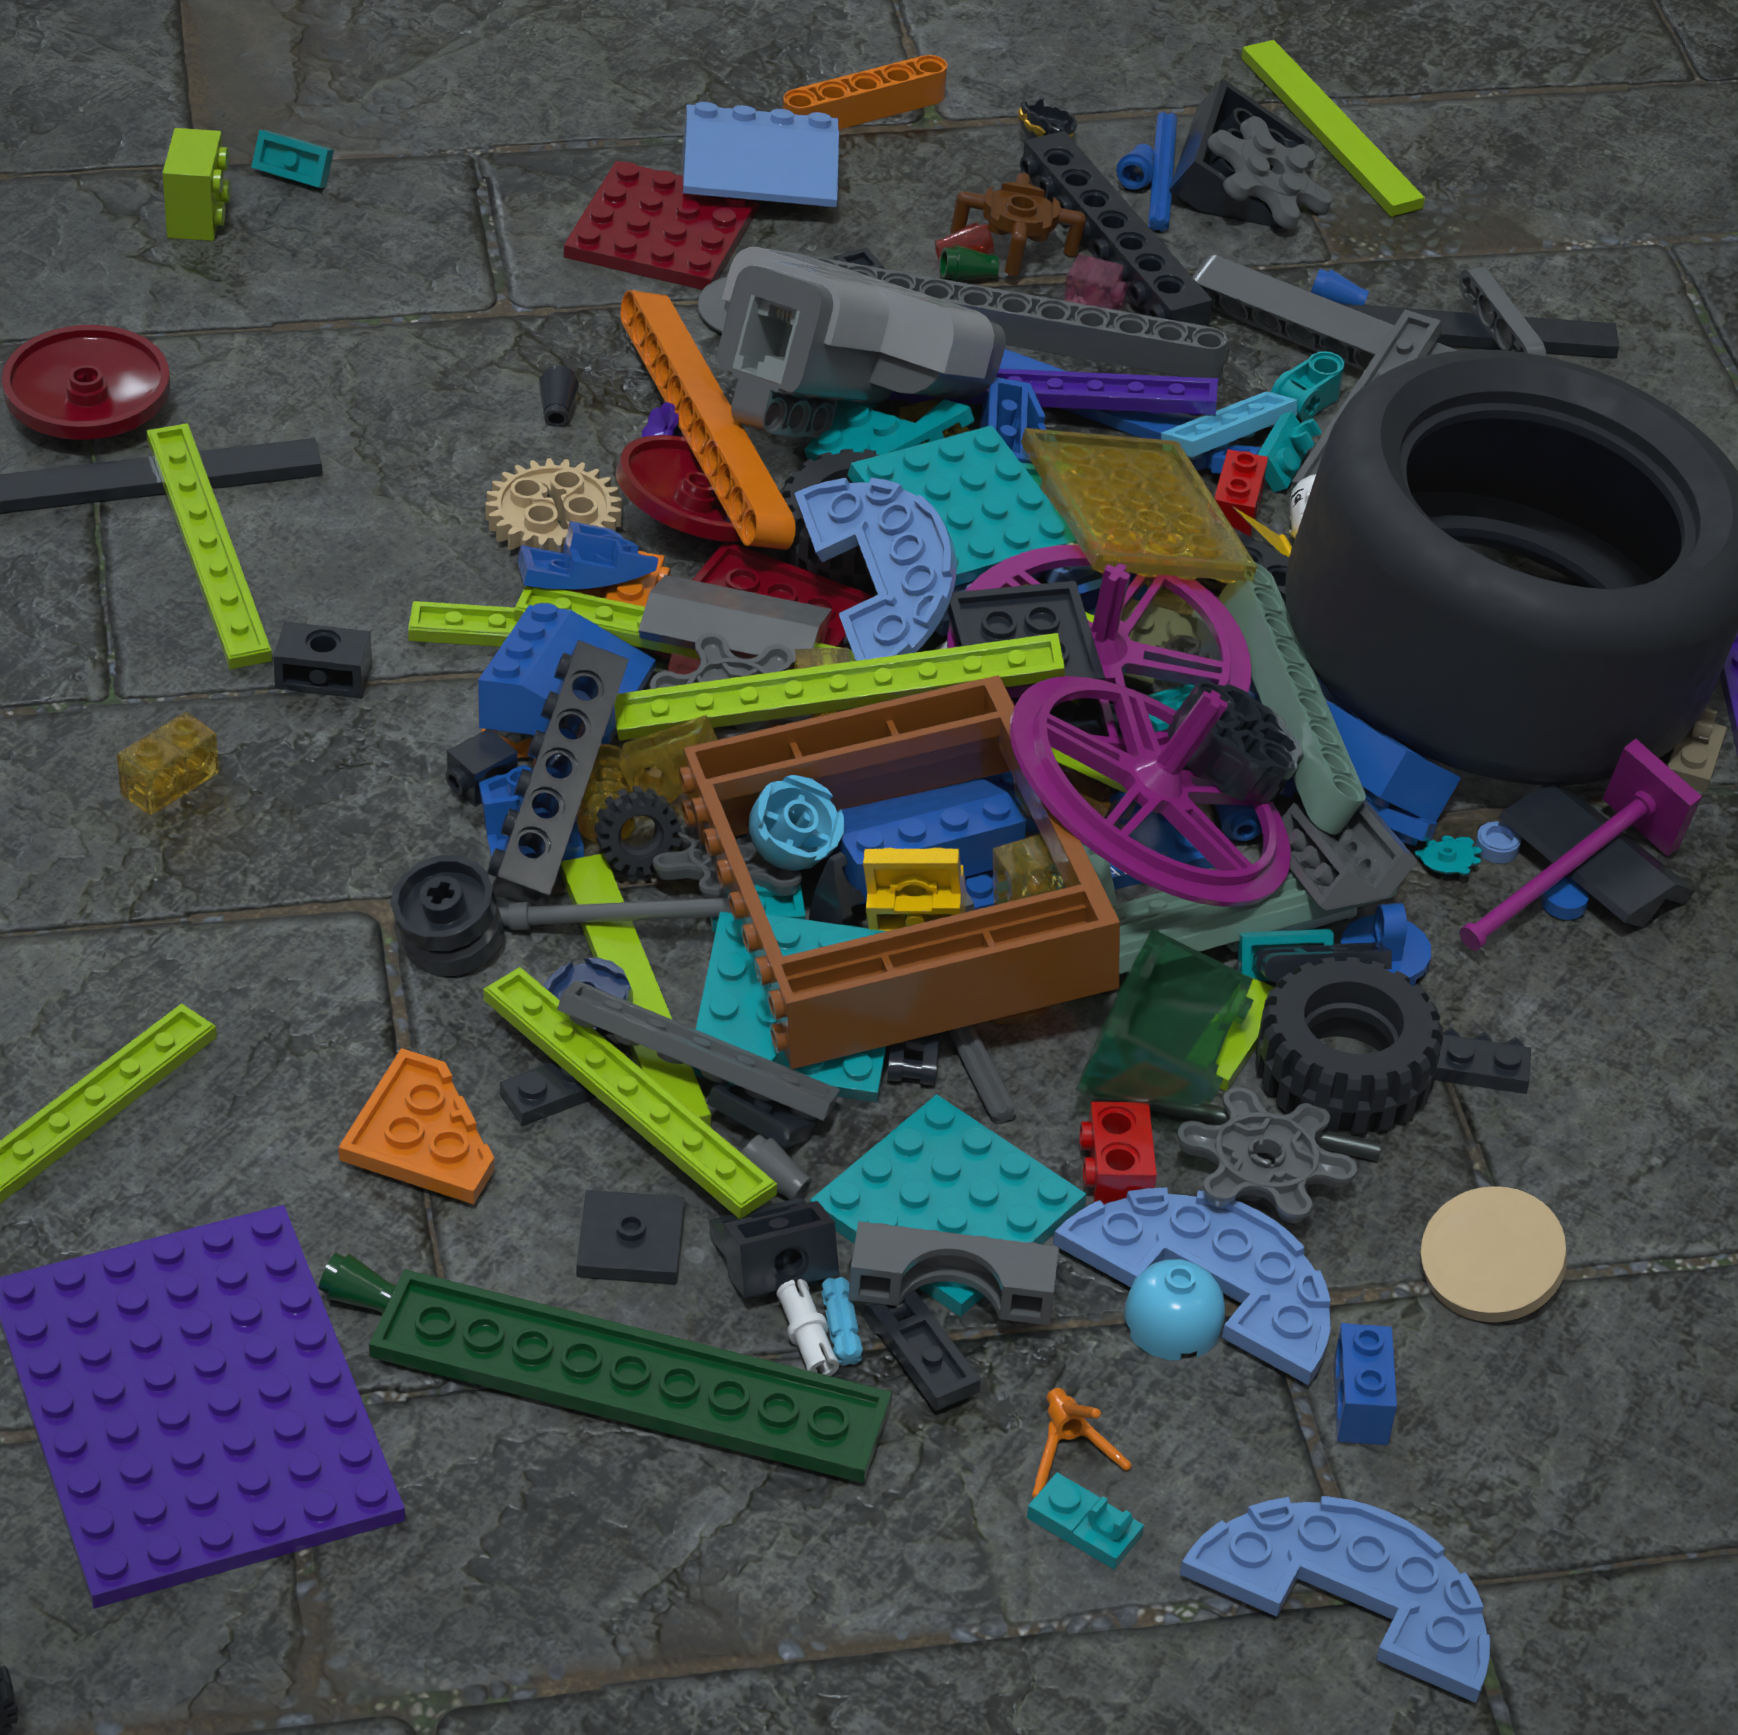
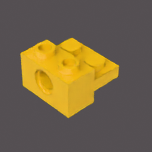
M864 849L863 866L867 888L866 912L869 930L891 931L965 913L966 886L964 867L960 864L959 849Z

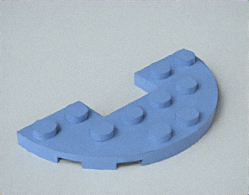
M847 478L836 479L795 492L812 543L820 560L824 562L860 545L878 593L877 596L838 613L855 660L916 653L942 620L950 603L956 580L957 562L953 541L943 520L934 507L921 495L916 496L904 490L901 484L877 478H871L869 483H849Z
M1167 1187L1146 1188L1128 1191L1127 1198L1105 1205L1100 1200L1094 1202L1067 1219L1054 1233L1053 1245L1058 1246L1060 1249L1129 1287L1132 1286L1134 1279L1151 1264L1166 1259H1182L1200 1265L1211 1273L1225 1295L1242 1303L1224 1324L1223 1339L1307 1385L1311 1383L1317 1374L1325 1356L1331 1331L1329 1311L1331 1301L1327 1285L1321 1271H1315L1309 1260L1305 1257V1247L1287 1229L1262 1212L1236 1200L1226 1207H1216L1207 1201L1204 1191L1198 1190L1197 1197L1168 1194Z
M1321 1496L1320 1503H1291L1289 1497L1268 1500L1249 1506L1246 1514L1227 1523L1221 1520L1199 1538L1182 1561L1180 1575L1274 1616H1278L1296 1580L1300 1579L1393 1619L1379 1646L1376 1660L1477 1703L1490 1658V1635H1487L1482 1615L1484 1606L1467 1573L1460 1574L1454 1565L1443 1555L1445 1548L1426 1532L1403 1518L1369 1504L1328 1496Z

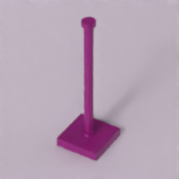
M1637 739L1633 740L1624 747L1603 796V800L1618 813L1475 924L1467 923L1459 931L1462 942L1469 949L1478 951L1486 944V938L1631 825L1668 857L1680 847L1702 796Z

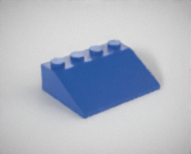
M550 603L529 605L478 679L479 728L534 735L536 729L544 732L548 719L540 715L549 691L555 693L558 691L561 680L554 678L558 662L563 652L571 655L578 640L629 659L618 694L641 691L656 667V659L572 610L559 609ZM573 690L577 698L584 701L590 700L589 696L583 691ZM614 706L601 744L609 745L617 732ZM559 729L564 737L572 740L577 739L571 730Z
M983 778L929 791L841 809L844 816V834L837 847L826 857L828 861L831 856L839 852L845 855L848 861L845 877L857 890H861L865 901L859 904L867 902V888L863 866L864 849H959L960 864L964 867V877L1023 862L1027 821L1008 792Z

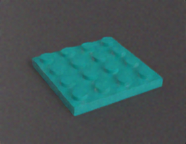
M992 425L850 464L848 477L853 483H869L871 478L892 481L901 484L904 490L916 496L921 495L934 507L943 520L955 548L957 562L955 586L974 581L992 566L1023 552L1043 547L1067 545V543L1078 544L1079 542L1077 535Z
M720 912L696 1030L790 1068L784 1051L777 1053L772 1042L770 1025L777 1023V1021L774 1020L769 1007L768 991L770 989L768 985L761 986V982L758 981L754 965V958H757L755 952L747 953L741 933V925H744L742 919L735 921L732 913ZM766 914L783 956L886 932ZM887 1046L792 1070L840 1089L838 1097L877 1103ZM691 1066L695 1076L706 1078L702 1075L700 1069Z
M936 1094L810 1199V1202L818 1200L835 1221L836 1232L854 1244L858 1221L1043 1244L1054 1235L1055 1231L1067 1219L1085 1207L1087 1194ZM933 1282L918 1287L959 1317L984 1297L978 1290L956 1282Z

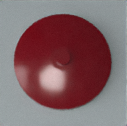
M76 325L42 333L18 347L4 365L2 386L4 400L9 411L27 427L54 437L88 440L106 438L128 432L153 418L168 399L170 375L169 366L163 353L156 345L143 336L112 326Z
M671 435L646 436L633 440L624 447L616 468V478L621 490L638 508L654 519L694 536L718 541H742L685 437Z

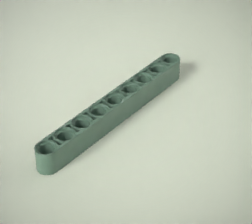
M1245 560L1220 594L1221 603L1233 616L1245 638L1250 654L1251 677L1262 704L1272 708L1286 722L1291 734L1301 744L1303 756L1297 763L1299 767L1292 775L1307 815L1323 831L1335 835L1340 834L1365 800L1364 789L1311 664L1302 651L1292 629L1286 605L1272 574L1260 564Z

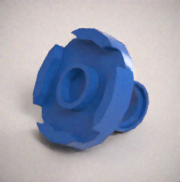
M1402 903L1378 904L1375 915L1361 917L1350 923L1341 935L1340 944L1379 942L1392 950V969L1386 970L1392 973L1398 970L1409 977L1412 986H1415L1418 978L1423 975L1425 977L1429 971L1431 944L1423 931L1407 921L1405 907Z

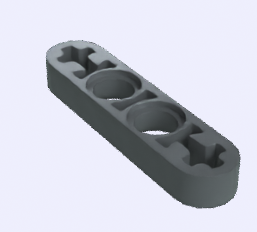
M1484 266L1463 270L1459 278L1462 297L1502 351L1523 352L1547 357L1542 340L1491 273Z

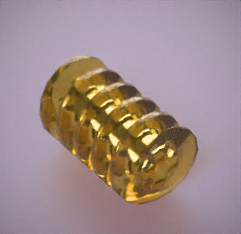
M601 744L577 813V825L580 832L588 840L596 843L598 842L596 840L597 834L594 830V822L599 823L596 815L599 808L604 810L607 808L605 800L609 796L613 800L619 798L618 790L625 788L627 793H631L627 756L619 747L611 744ZM634 817L628 819L621 830L622 840L629 838L634 832Z

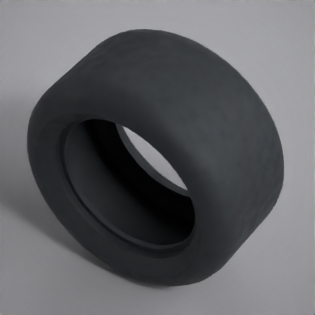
M1502 350L1451 351L1408 361L1387 371L1361 388L1349 400L1332 427L1288 560L1285 592L1286 607L1292 629L1315 673L1348 709L1376 730L1420 755L1468 773L1522 784L1575 785L1610 779L1624 747L1633 740L1637 739L1656 757L1660 758L1684 739L1701 717L1738 634V470L1706 434L1674 409L1624 381L1579 364L1546 356ZM1460 542L1487 546L1531 559L1569 577L1583 587L1557 583L1511 569L1469 549Z

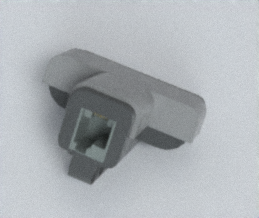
M748 247L741 250L734 257L729 269L722 300L728 301L730 304L718 347L717 360L721 369L727 370L732 374V377L738 379L731 407L732 417L735 421L770 434L818 438L823 432L830 430L839 400L881 404L891 396L892 391L959 400H970L982 395L989 388L990 384H993L999 371L1005 350L1006 337L1000 325L988 320L985 315L978 311L802 254L760 247Z

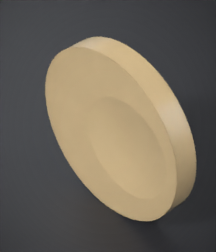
M1491 1186L1464 1192L1439 1208L1425 1229L1421 1243V1259L1424 1275L1431 1291L1447 1308L1472 1320L1504 1322L1518 1319L1534 1312L1555 1294L1566 1271L1567 1250L1561 1224L1548 1206L1536 1197L1521 1190Z

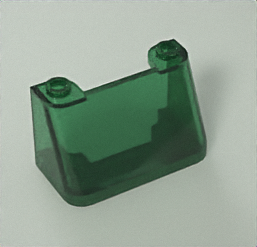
M1151 928L1110 1007L1075 1090L1092 1099L1198 1108L1202 1100L1211 1104L1223 1081V1077L1216 1074L1219 1067L1216 1061L1232 1023L1236 1022L1242 1025L1254 1000L1246 995L1253 978Z

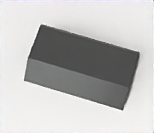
M664 575L649 593L638 632L641 639L696 650V641L701 635L711 632L718 633L728 641L731 653L741 659L755 658L769 645H783L789 648L793 654V664L790 667V670L811 667L817 643L824 644L832 616V609Z
M1366 799L1341 833L1336 835L1327 833L1317 827L1310 820L1306 810L1295 803L1292 804L1282 817L1291 848L1290 869L1317 904L1326 911L1389 898L1418 862Z

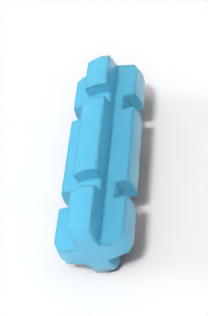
M829 1277L822 1284V1297L824 1305L827 1307L825 1312L831 1342L835 1346L833 1347V1352L839 1361V1365H856L862 1360L861 1353L863 1349L861 1339L857 1335L859 1329L853 1300H848L850 1285L844 1277L836 1279Z

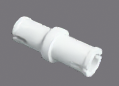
M798 1279L797 1285L800 1290L798 1292L794 1280H790L777 1290V1297L783 1306L789 1322L787 1328L789 1338L793 1344L798 1345L808 1371L818 1373L816 1369L818 1367L821 1374L831 1376L838 1370L839 1361L835 1357L826 1335L829 1327L827 1321L822 1314L817 1312L807 1282Z

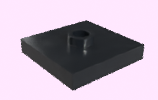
M586 1190L576 1277L676 1284L685 1197Z

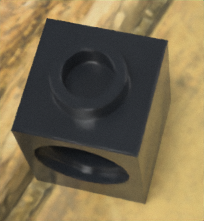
M486 729L447 750L446 781L455 794L463 796L474 807L481 805L479 782L496 775L506 774L512 769L517 768L518 752L493 730Z

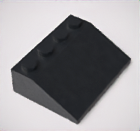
M1222 78L1196 109L1169 190L1176 194L1182 202L1192 205L1199 211L1283 229L1284 227L1274 220L1270 207L1263 200L1251 196L1246 200L1240 201L1227 194L1223 183L1226 178L1235 174L1234 168L1226 159L1211 151L1207 140L1212 134L1220 130H1225L1233 136L1244 140L1240 131V125L1252 116L1261 118L1267 124L1273 139L1285 147L1294 148L1301 144L1311 147L1312 140Z

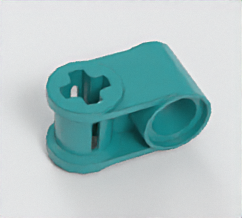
M1317 352L1295 368L1280 375L1275 381L1271 393L1297 399L1296 416L1302 421L1309 420L1319 411L1337 402L1340 398L1344 361L1333 352Z

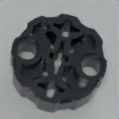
M1209 681L1197 683L1174 714L1173 721L1167 728L1169 739L1172 738L1203 692L1211 693L1212 690L1220 694V699L1227 702L1228 706L1186 765L1199 777L1210 781L1223 793L1241 801L1246 799L1257 800L1263 804L1273 801L1299 767L1297 763L1303 756L1300 742L1291 734L1286 722L1272 708L1261 704L1246 691L1230 684L1217 685Z

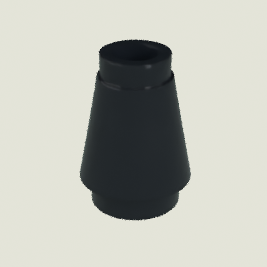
M555 365L544 371L543 375L539 378L538 385L545 422L553 427H561L568 423L579 388V382L575 377V373L570 368Z

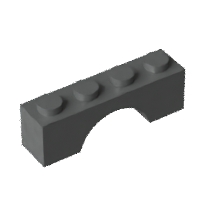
M858 1221L851 1264L848 1300L899 1306L910 1292L920 1286L933 1282H956L970 1286L987 1297L994 1306L999 1319L1050 1325L1059 1247L1034 1242L1027 1243L986 1236H971Z

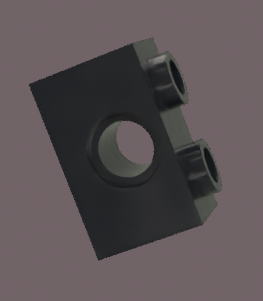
M284 622L273 656L275 689L362 699L372 666L371 631Z

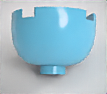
M797 775L785 776L782 781L774 783L772 781L766 785L759 794L749 814V833L758 853L764 860L775 867L791 871L808 869L828 857L837 847L844 834L843 813L841 809L837 813L835 806L830 801L833 795L826 787L810 778Z
M1166 1259L1151 1264L1134 1279L1124 1308V1322L1131 1329L1130 1337L1133 1342L1150 1355L1166 1360H1181V1354H1190L1196 1351V1357L1206 1354L1218 1343L1225 1320L1223 1291L1209 1271L1200 1265L1182 1259Z

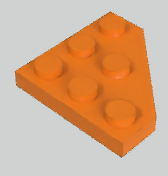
M403 1048L396 1055L338 1147L340 1161L471 1204H475L494 1172V1156L488 1144L483 1143L477 1131V1123L463 1096H459L454 1087L452 1074L446 1063Z

